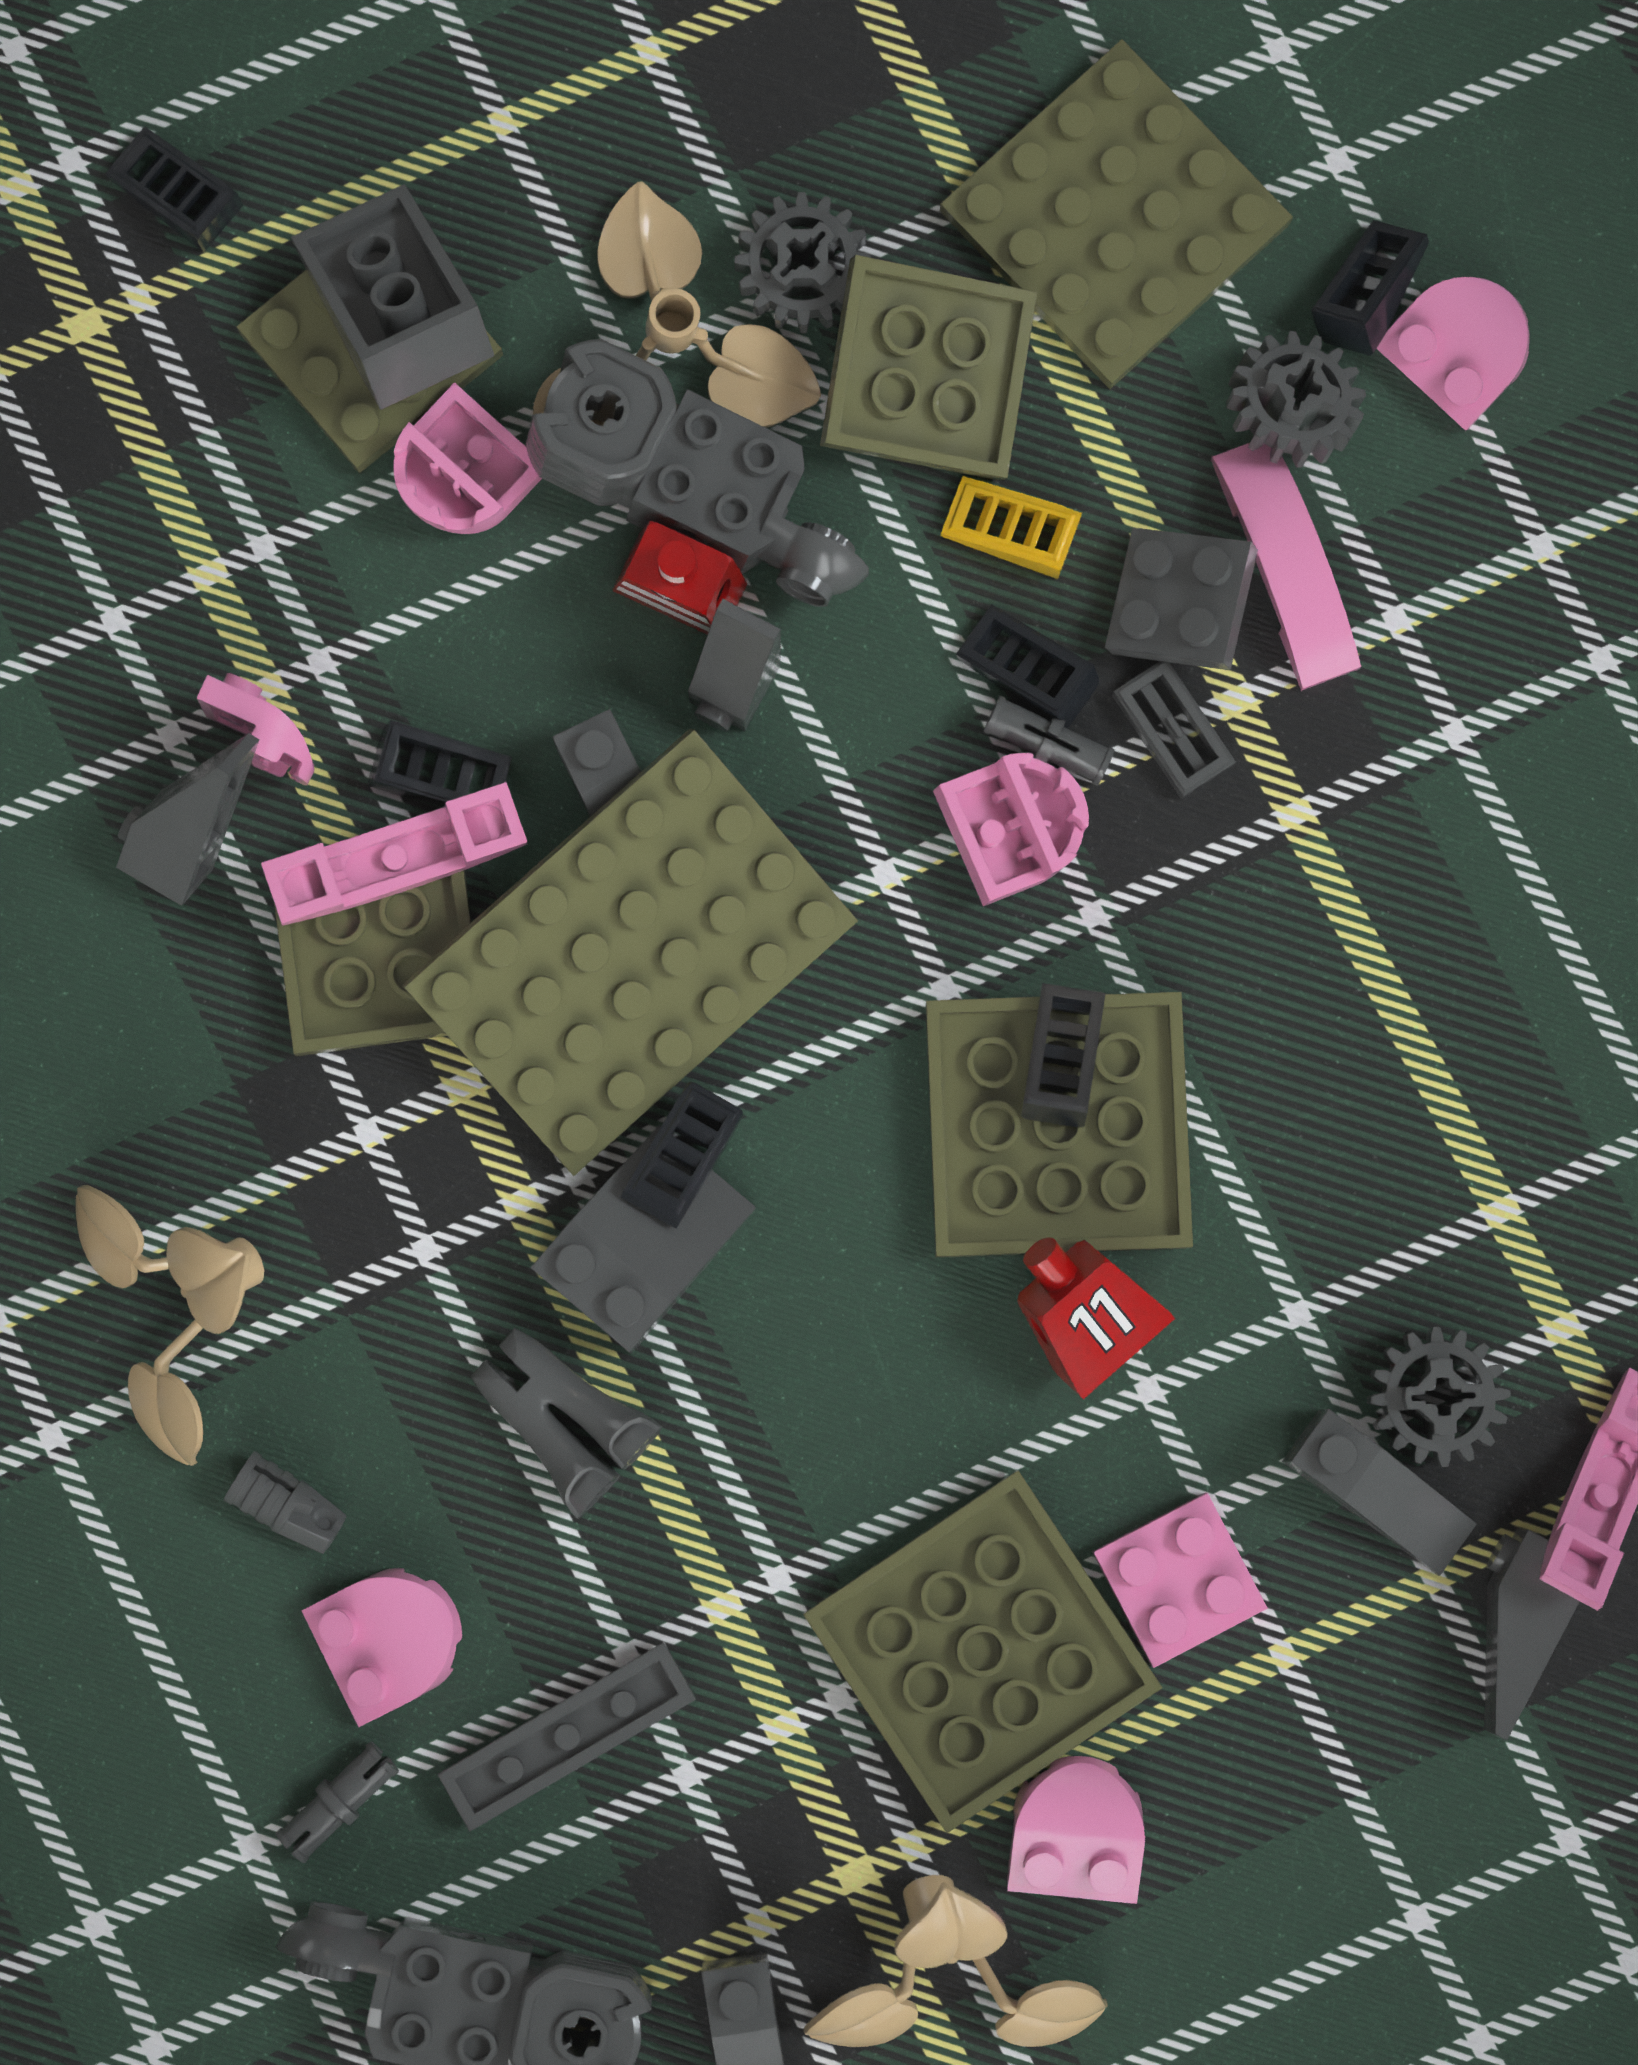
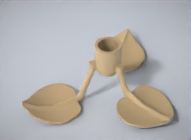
M640 181L634 184L620 198L606 220L599 240L597 261L601 277L614 294L622 298H635L649 291L652 302L645 326L647 337L643 340L642 346L635 356L646 361L655 349L673 354L684 351L692 343L697 344L705 359L710 364L717 366L708 381L707 389L710 401L765 428L779 424L817 404L821 397V390L812 368L801 353L777 332L760 325L735 326L724 337L721 355L714 351L707 339L708 332L698 327L700 320L698 302L690 293L682 290L694 279L701 264L702 249L698 234L691 223L680 212L660 199L645 183ZM561 368L553 372L538 390L534 402L533 415L544 413L549 390L561 372ZM592 420V422L603 426L605 423L599 420Z
M82 1185L77 1188L78 1194L76 1195L77 1229L82 1248L93 1269L108 1283L120 1288H127L137 1281L138 1270L148 1273L169 1269L173 1279L181 1287V1295L187 1299L188 1307L195 1319L155 1359L154 1368L144 1362H139L131 1367L128 1377V1394L131 1408L142 1430L165 1454L180 1463L193 1466L198 1463L196 1456L201 1449L203 1441L201 1411L197 1400L187 1385L179 1377L169 1373V1365L172 1359L203 1328L215 1334H220L231 1328L239 1313L245 1291L263 1281L264 1267L261 1257L255 1247L244 1238L238 1237L223 1243L200 1230L184 1227L170 1235L167 1243L166 1258H147L141 1254L144 1248L142 1231L130 1213L107 1194L89 1185Z
M929 1875L912 1881L903 1891L909 1923L899 1933L894 1944L896 1956L900 1961L904 1962L900 1984L894 1990L885 1984H871L850 1991L824 2008L803 2029L805 2035H809V2037L815 2040L847 2047L875 2046L895 2039L907 2031L918 2018L916 2004L907 2000L913 1993L915 1967L933 1968L945 1963L954 1964L958 1960H973L999 2008L1007 2013L995 2024L997 2035L1004 2041L1014 2045L1038 2047L1066 2040L1091 2025L1104 2012L1108 2004L1107 2000L1103 1999L1099 1991L1094 1987L1069 1980L1053 1981L1034 1987L1025 1992L1018 2001L1010 1998L1004 1992L985 1958L997 1951L1007 1939V1931L1003 1920L987 1905L955 1888L951 1878L943 1875Z

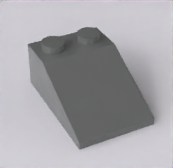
M405 184L291 237L351 359L380 410L495 356L478 305Z
M660 1125L577 1213L531 1267V1269L631 1354L756 1209L752 1203L713 1170L677 1229L621 1198L629 1180L660 1130ZM663 1154L660 1157L661 1160L692 1177L694 1172ZM651 1174L646 1180L677 1199L682 1194L681 1191Z

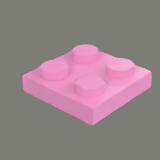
M1203 1493L1092 1551L1152 1668L1268 1609L1208 1493Z

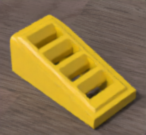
M962 476L940 536L1058 580L1082 513L1050 501ZM974 497L986 501L975 530L963 527ZM997 506L1009 510L999 537L987 534ZM1021 514L1033 518L1023 544L1011 541ZM1044 523L1056 527L1047 552L1035 548Z

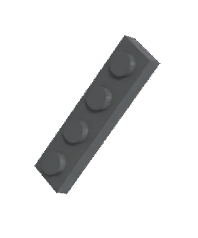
M663 1642L441 1771L438 1776L470 1832L695 1701L696 1696L666 1643Z

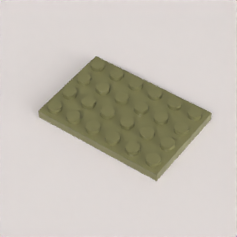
M689 729L408 978L402 986L565 1168L575 1176L856 924L858 920L697 732Z

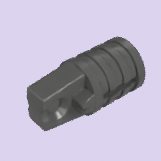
M254 1451L235 1478L223 1501L230 1505H235L239 1508V1511L246 1515H251L260 1524L269 1526L273 1532L323 1554L337 1536L347 1517L346 1514L309 1486L308 1483L293 1477L292 1473L280 1469L277 1464L271 1460L267 1461L262 1457L263 1455Z

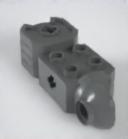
M603 339L579 342L565 349L561 372L551 385L544 413L532 415L526 440L529 459L540 478L597 506L619 503L630 509L626 521L642 529L649 521H654L725 553L734 559L742 574L761 562H765L781 570L776 583L784 592L809 605L826 607L832 596L853 589L868 577L869 567L854 553L856 550L855 546L849 539L823 525L805 522L799 526L785 519L789 511L787 506L805 470L802 445L688 389L681 403H676L669 379L660 367ZM592 420H599L605 423L603 426L596 425Z
M311 1902L308 1916L292 1924L282 1934L275 1946L278 1951L297 1958L294 1969L310 1976L333 1981L353 1982L356 1980L358 1971L376 1974L365 2036L373 2059L402 2065H634L641 2044V2014L652 2010L651 1992L644 1979L630 1964L565 1950L553 1954L546 1959L531 1957L534 1943L406 1917L392 1933L366 1928L368 1919L366 1912L337 1904ZM579 2017H586L592 2020L591 2031L599 2029L600 2032L593 2039L578 2041L566 2032L565 2027H575Z

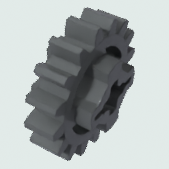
M798 192L796 207L787 208L784 201L778 196L773 198V215L771 217H767L764 213L757 210L752 213V224L757 231L756 233L740 231L738 236L739 246L749 253L735 256V271L749 275L739 281V291L742 296L758 294L753 303V312L757 316L765 313L770 308L775 311V328L781 329L789 317L797 319L800 333H807L810 318L815 317L819 318L826 329L832 327V310L837 308L842 311L850 258L854 255L871 258V254L856 252L866 244L864 229L849 232L852 212L846 209L836 217L831 215L830 197L824 196L817 208L808 206L805 192ZM805 225V226H812V227H814V228H813V229H792L791 227H793V226ZM840 246L845 260V268L841 278L836 276V270L828 263L835 255V249ZM765 247L770 250V256L777 262V265L770 271V276L765 279L760 265ZM810 255L814 256V269L810 270L807 266L801 265L796 270H791L792 256H796L802 261ZM793 296H813L815 299L794 300L791 298Z
M1296 331L1288 333L1282 346L1272 335L1266 336L1259 350L1252 347L1246 350L1239 366H1236L1228 383L1233 390L1226 401V408L1233 411H1241L1232 426L1234 431L1239 432L1250 429L1254 435L1248 448L1254 451L1263 444L1271 448L1270 462L1275 464L1281 459L1283 453L1292 455L1296 468L1303 467L1310 453L1313 454L1320 464L1327 462L1334 449L1342 452L1346 448L1364 416L1359 407L1366 397V391L1351 387L1359 374V370L1357 367L1342 369L1338 365L1344 352L1340 348L1331 351L1328 355L1320 351L1322 339L1317 335L1313 337L1308 346L1300 345ZM1295 388L1299 390L1297 398L1293 397ZM1295 400L1299 401L1297 411L1293 409Z
M1440 1327L1428 1328L1425 1344H1422L1414 1332L1403 1335L1406 1351L1402 1354L1394 1348H1386L1382 1353L1391 1365L1389 1370H1372L1370 1374L1373 1380L1383 1385L1382 1393L1367 1397V1404L1382 1406L1384 1415L1373 1423L1375 1430L1392 1428L1395 1434L1391 1438L1388 1447L1392 1451H1398L1407 1444L1411 1445L1410 1462L1422 1464L1429 1451L1433 1452L1437 1467H1449L1451 1451L1454 1450L1463 1462L1473 1460L1474 1452L1471 1443L1476 1441L1481 1445L1491 1447L1495 1440L1486 1429L1489 1423L1506 1424L1508 1419L1502 1412L1495 1410L1496 1401L1511 1397L1510 1390L1495 1388L1493 1379L1505 1370L1503 1365L1485 1366L1482 1360L1486 1356L1489 1346L1485 1343H1480L1470 1350L1466 1349L1467 1332L1462 1330H1456L1450 1337L1449 1342H1444ZM1450 1356L1458 1359L1469 1368L1477 1384L1466 1383L1453 1371V1359H1450ZM1422 1357L1423 1361L1420 1362L1421 1373L1408 1387H1398L1405 1370L1414 1361ZM1436 1379H1439L1441 1389L1451 1390V1393L1465 1394L1464 1399H1454L1452 1403L1443 1404L1441 1406V1415H1438L1436 1405L1411 1399L1413 1395L1425 1394V1391L1434 1390ZM1469 1407H1478L1477 1414L1470 1426L1455 1437V1433H1457V1420ZM1399 1410H1410L1424 1423V1434H1427V1438L1414 1432L1406 1424Z

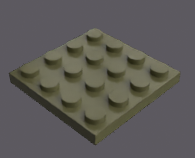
M1123 39L940 204V212L1011 287L1037 292L1034 311L1109 389L1115 386L1283 232L1293 219V216Z
M1182 992L1105 995L1085 1126L1081 1128L1027 1120L1021 1117L1040 997L926 1001L935 1257L1025 1254L1034 1243L1047 1237L1054 1238L1065 1252L1082 1240H1086L1099 1252L1184 1249L1193 1247ZM1051 1010L1050 1019L1088 1025L1089 1016ZM1047 1036L1046 1044L1084 1050L1085 1042L1051 1036ZM1043 1062L1042 1070L1080 1076L1081 1068ZM1039 1088L1038 1090L1040 1092L1053 1093L1076 1097L1077 1095L1072 1093L1053 1091Z
M1018 1470L803 1613L805 1619L946 1833H949L1162 1689L1155 1675Z

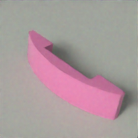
M1248 443L1215 455L1211 458L1233 517L1238 516L1247 541L1252 542L1258 549L1256 564L1280 622L1281 629L1279 635L1302 691L1361 668V663L1345 608L1327 557L1302 496L1283 457L1275 464L1270 462L1271 448L1263 444L1260 448L1252 451L1248 448Z
M507 782L447 801L443 808L325 847L323 843L262 862L261 866L283 926L360 906L428 884L527 845L528 842Z
M1629 1368L1621 1378L1579 1462L1553 1526L1539 1577L1540 1580L1597 1611L1604 1604L1624 1553L1619 1551L1638 1504V1372L1632 1368Z

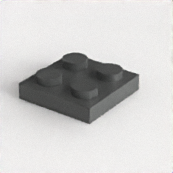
M1132 527L1105 648L1112 655L1231 670L1258 549L1250 541Z

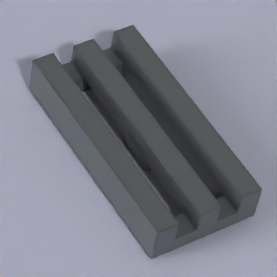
M1160 661L1113 691L1112 697L1181 799L1236 763L1169 662ZM1158 678L1162 680L1215 759V761L1207 766L1151 684ZM1138 691L1140 692L1194 774L1188 778L1185 776L1132 695Z

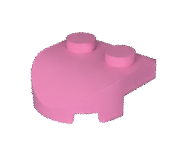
M1452 278L1437 283L1424 291L1389 328L1377 349L1466 431L1503 391L1517 379L1523 370L1529 354L1528 319L1518 300L1501 285L1483 278Z
M455 382L414 426L410 422L405 426L394 448L395 484L404 503L416 516L426 523L451 533L474 534L496 526L508 516L542 479L531 464L526 446Z
M227 673L223 682L207 675L197 696L205 716L244 735L249 733L260 739L252 760L254 767L277 777H283L288 768L291 767L288 773L291 775L290 778L302 785H308L314 773L313 760L302 734L291 719L277 707L266 702V698L260 695L262 689L252 682Z
M1015 753L1001 757L992 765L942 783L933 790L983 906L1047 881L1076 857L1084 831L1089 824V814L1083 791L1075 778L1065 768H1055L1048 763L1033 758L1034 755L1031 753Z
M403 1568L387 1569L356 1582L302 1610L358 1727L436 1688L453 1671L451 1665L454 1660L456 1645L462 1639L461 1621L452 1599L434 1580L424 1581L415 1575L404 1572Z
M1064 1757L1052 1762L1048 1770L1039 1774L1030 1783L1028 1781L1023 1783L1014 1804V1825L1007 1875V1891L1137 1904L1145 1845L1142 1805L1138 1792H1134L1131 1786L1119 1776L1115 1766L1093 1757Z

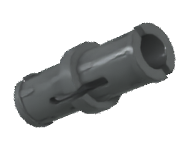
M1002 696L998 698L983 730V733L994 735L1034 754L1033 758L1045 763L1049 761L1092 781V784L1097 786L1101 782L1115 751L1111 747L1107 748L1065 728V720H1058L1055 717L1048 720L1007 701Z
M372 1741L366 1745V1748L332 1782L324 1779L315 1789L318 1795L288 1824L276 1832L280 1842L288 1849L305 1831H309L293 1847L294 1851L291 1853L300 1862H307L310 1859L309 1856L343 1823L350 1826L360 1817L357 1809L392 1776L399 1772L397 1766L387 1756L371 1773L366 1774L382 1758L381 1754L383 1753Z

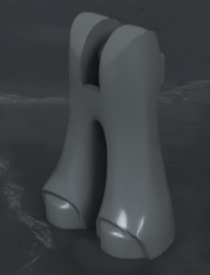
M514 1328L499 1344V1347L513 1361L514 1365L521 1372L524 1371L530 1379L520 1388L514 1382V1378L487 1359L470 1377L488 1403L532 1448L549 1472L562 1500L573 1515L579 1519L618 1481L620 1474L579 1440L549 1410L550 1404L555 1405L577 1422L623 1470L629 1468L660 1433L662 1426L646 1414L606 1395L575 1373L537 1340Z

